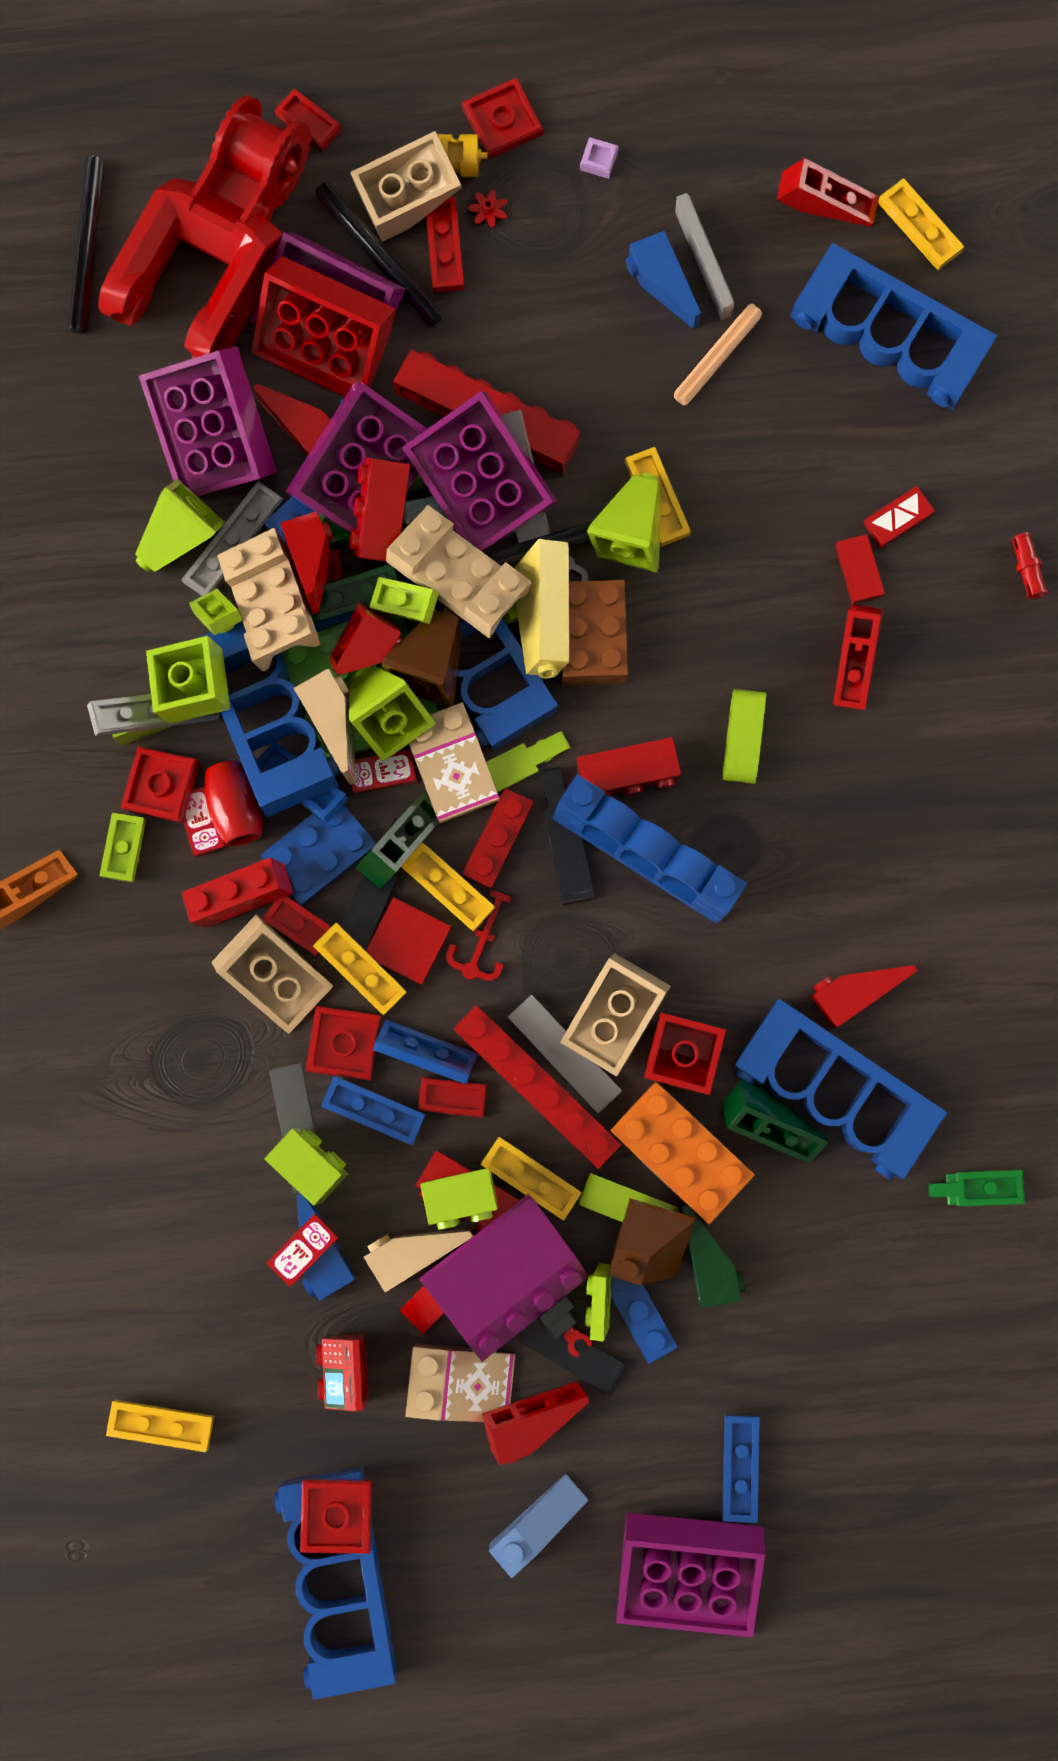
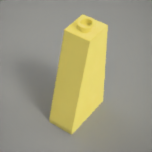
M538 539L514 567V569L532 581L529 594L525 598H520L516 601L526 674L539 675L540 678L547 679L555 677L569 663L568 542Z

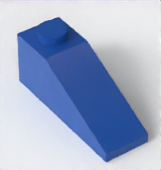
M665 231L631 243L629 245V256L626 258V265L632 277L636 275L642 288L691 328L699 327L701 311Z
M301 1193L297 1195L299 1229L314 1214H317L324 1221L315 1205L313 1206ZM336 1241L304 1273L305 1279L302 1280V1283L312 1298L317 1296L318 1300L321 1301L355 1280L357 1275Z

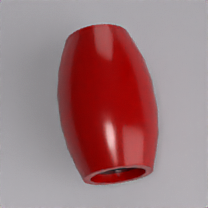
M231 760L209 767L205 774V798L209 815L216 831L227 846H240L256 841L262 836V809L259 806L242 763L237 760Z

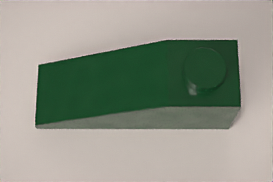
M422 792L356 866L379 889L398 871L439 823L427 794Z
M741 1079L722 1101L727 1129L808 1164L829 1143L825 1135L771 1093Z
M681 1205L680 1211L682 1214L695 1217L687 1247L699 1306L707 1308L742 1301L740 1292L746 1291L742 1272H736L735 1266L688 1205Z

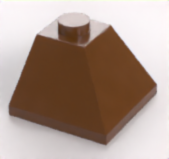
M630 1198L612 1253L608 1276L638 1285L676 1277L695 1217Z

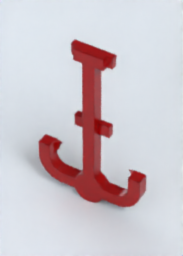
M491 890L489 894L490 897L495 898L493 904L495 909L489 915L483 931L477 929L475 932V936L480 937L471 962L463 965L453 959V954L459 950L455 945L450 944L446 953L448 964L452 968L462 971L463 976L468 980L480 978L485 981H493L500 976L504 967L501 963H494L495 971L492 974H486L479 971L477 966L486 941L492 943L495 936L489 933L502 901L510 904L512 900L511 897L495 890Z

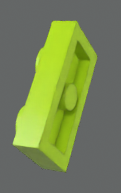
M379 577L369 608L376 612L430 624L439 592L430 588Z
M218 589L189 603L196 617L214 636L218 633H226L232 630L235 624L243 621L238 609Z
M112 813L100 877L134 883L146 825L145 818Z
M599 1263L594 1274H589L587 1295H592V1306L587 1307L585 1324L586 1327H591L590 1340L604 1341L610 1328L612 1277L608 1276L610 1264Z

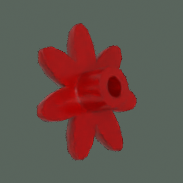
M494 189L489 192L487 198L481 193H476L475 197L479 204H473L468 207L470 212L478 213L474 220L476 225L486 219L489 227L494 228L495 217L503 220L507 219V214L501 208L507 205L508 201L507 199L496 200V191Z

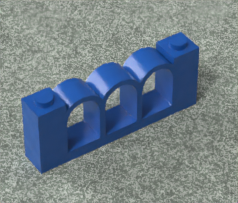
M834 243L830 245L794 303L790 316L798 326L806 330L811 329L818 332L822 326L825 335L835 343L853 345L859 342V348L863 357L871 364L885 367L897 363V370L901 378L908 385L916 388H929L926 395L931 397L935 404L941 407H949L952 410L997 337L996 334ZM848 282L878 299L864 322L856 326L841 324L832 313L833 306ZM886 304L917 321L906 340L894 348H885L878 345L871 336L870 329ZM924 325L955 342L946 360L940 367L933 370H924L917 367L909 356V349Z
M406 576L400 579V582L417 585ZM501 619L493 633L503 650L471 669L458 670L457 684H461V697L464 707L475 718L477 729L474 732L477 740L482 747L488 745L492 752L558 713V704L539 675L526 674L523 650L503 619ZM414 621L415 627H416L420 622ZM466 621L462 622L461 639L477 629ZM510 661L526 688L497 706L481 708L475 705L469 698V691L472 685Z
M243 621L235 624L234 628L226 633H218L214 636L210 632L200 636H209L223 649L226 673L252 662L243 635L246 633ZM281 653L273 656L272 660L276 661V667L269 677L232 694L228 691L230 710L221 712L256 799L266 817H270L300 804L302 801L339 787L335 775L340 774L339 768L333 756L326 757L314 729L309 722L304 720L305 707L295 692L293 684L288 682V668ZM277 696H286L293 700L292 707L285 716L248 733L245 732L238 712ZM294 734L305 735L309 738L308 748L302 755L262 773L254 753L255 750Z
M578 774L561 797L552 818L715 924L730 912L747 885V882L719 865L717 867L700 852L679 844L671 834L647 820L640 819L625 804L606 795L605 791Z
M781 999L774 1002L732 1065V1067L738 1070L735 1075L739 1079L752 1085L754 1082L760 1085L765 1081L768 1089L779 1098L784 1100H799L803 1098L805 1112L815 1123L822 1126H841L845 1141L857 1151L874 1153L870 1161L877 1165L874 1170L890 1181L894 1177L904 1180L947 1114L945 1110ZM799 1032L827 1051L828 1054L809 1083L801 1091L790 1093L778 1085L775 1079V1067L796 1033ZM837 1058L864 1076L866 1081L847 1110L839 1118L828 1119L816 1110L814 1094ZM877 1085L905 1104V1107L883 1140L876 1145L867 1146L856 1138L853 1131V1121L871 1091Z
M363 1466L283 1481L278 1487L279 1492L274 1494L276 1511L283 1514L284 1522L292 1521L288 1530L287 1544L295 1559L304 1564L296 1580L295 1593L299 1604L307 1612L311 1613L304 1630V1645L307 1653L310 1655L307 1667L303 1668L305 1688L311 1689L313 1700L395 1684L398 1672L372 1519L370 1554L300 1553L299 1525L301 1523L302 1480H365ZM360 1559L366 1594L322 1601L310 1593L307 1586V1574L312 1569L319 1566ZM368 1608L374 1643L331 1650L322 1646L317 1640L315 1623L319 1619Z

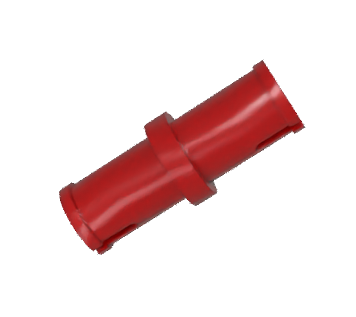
M1031 533L1018 534L1011 538L1018 561L1016 570L1018 574L1022 575L1027 599H1039L1048 594L1040 569L1043 566L1042 560L1037 558Z

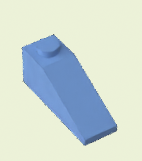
M565 1473L490 1542V1554L507 1574L513 1578L538 1555L587 1503L588 1498Z

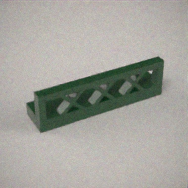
M388 563L325 583L319 613L312 614L303 590L313 623L353 611L359 602L369 606L378 578L382 577L400 582L398 570Z

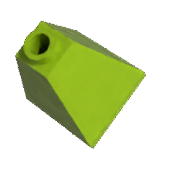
M641 473L640 476L633 475L590 524L587 533L598 558L655 573L658 572L661 489L658 482L659 479L650 473Z
M177 478L166 486L160 494L135 553L137 556L136 562L145 571L151 572L153 570L156 572L211 538L226 522Z
M375 665L360 669L355 676L350 678L349 720L382 761H385L436 725L434 719L403 679Z

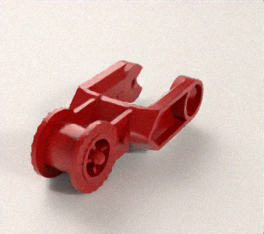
M250 95L238 98L237 102L233 103L231 109L226 112L225 118L220 123V129L217 131L215 141L212 144L210 160L198 181L173 178L154 191L105 278L99 295L98 307L100 313L129 326H133L139 321L150 303L154 286L180 240L229 265L209 302L194 318L188 330L184 347L190 351L192 359L218 350L234 347L253 314L262 290L264 273L271 267L283 233L270 222L274 210L278 206L283 205V202L294 191L295 185L300 181V175L303 173L305 163L308 160L310 142L312 140L309 126L301 121H294L285 129H282L262 118V106L258 99Z

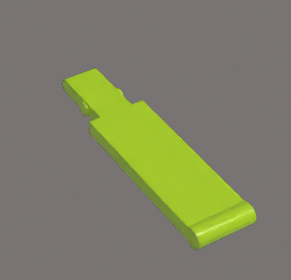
M560 731L544 740L541 739L529 748L522 743L487 761L486 764L497 793L502 792L504 788H509L539 773L538 765L550 762L554 757L571 749L563 732Z

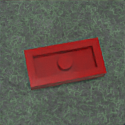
M289 897L274 901L263 917L265 922L316 957L320 953L313 945L331 928L330 925Z

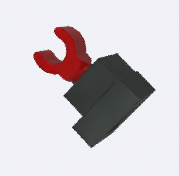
M565 1296L536 1320L553 1340L563 1334L568 1342L569 1353L576 1358L579 1356V1353L574 1348L576 1340H583L587 1347L592 1346V1341L587 1335L580 1334L573 1325L576 1324V1321L569 1314V1311L574 1306Z

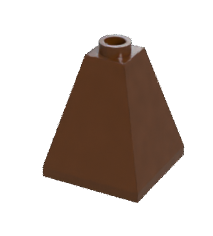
M443 607L441 611L434 608L430 624L420 622L384 657L382 661L384 670L403 679L417 697L448 708L454 706L462 633L460 616L447 607Z

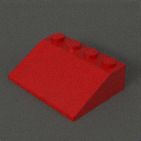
M281 256L264 273L251 353L345 397L353 383L362 382L371 388L390 337L396 308Z

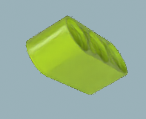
M733 689L722 780L756 783L766 692Z
M592 1173L589 1174L578 1205L621 1222L623 1221L630 1198L675 1212L680 1211V1208Z

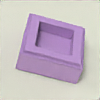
M589 137L580 163V170L609 179L619 146Z

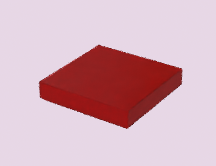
M517 77L461 102L462 109L474 133L478 134V141L483 151L487 152L488 160L543 135V127Z
M138 746L120 808L134 813L183 823L200 761L194 758Z
M393 897L366 952L380 965L423 985L452 926Z
M316 1006L306 1072L372 1081L376 1051L373 1048L379 1035L382 1016Z
M302 1480L300 1553L370 1554L372 1480Z

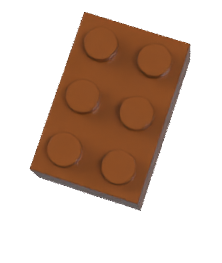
M625 580L569 582V663L562 669V686L626 684L628 664Z

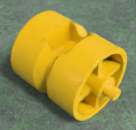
M437 134L454 171L458 172L461 177H478L479 162H481V159H487V152H481V149H479L478 134H460L458 139H454L452 134Z

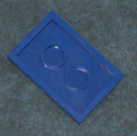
M343 805L327 823L313 813L260 856L263 860L270 857L285 864L294 893L292 896L300 906H303L363 859L376 843L348 808Z

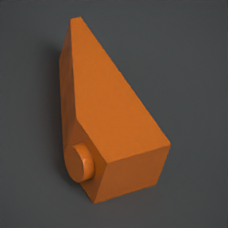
M60 850L0 881V930L18 921L77 878L78 874Z

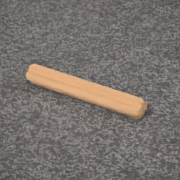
M749 304L676 389L674 398L683 406L688 405L760 320L762 312L754 304Z

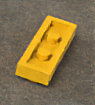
M904 178L879 197V205L938 271L962 253L964 249L963 244Z
M652 447L626 457L625 464L631 477L633 475L640 476L641 473H650L659 479L658 482L661 489L660 547L690 536L691 530L656 448Z
M423 842L401 866L402 869L473 932L495 909L494 905Z
M337 922L313 945L382 1015L406 993V990Z
M498 1137L480 1164L485 1168H490L492 1173L523 1194L527 1195L529 1193L536 1203L563 1221L582 1194L581 1191L501 1137Z
M114 1400L111 1405L106 1436L207 1452L214 1416Z

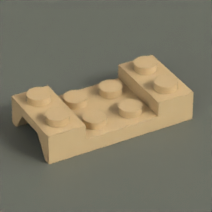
M427 505L387 548L386 562L418 586L439 592L437 599L439 602L490 638L502 617L518 599L525 598L529 594L532 581L506 562L500 566L454 532V524Z
M275 528L217 555L225 581L232 588L246 633L243 635L252 662L262 671H266L269 669L273 656L293 646L316 647L321 644L285 540Z

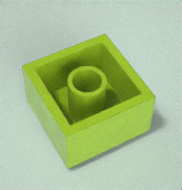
M209 636L146 651L153 713L164 721L172 724L230 710L223 649Z
M292 1128L264 1160L313 1206L322 1204L348 1175L343 1169L347 1164L335 1152L328 1151L326 1153L319 1146L322 1140L310 1129Z
M490 1168L420 1184L428 1224L437 1223L438 1230L457 1226L460 1224L459 1218L471 1216L472 1222L492 1218V1211L499 1208Z

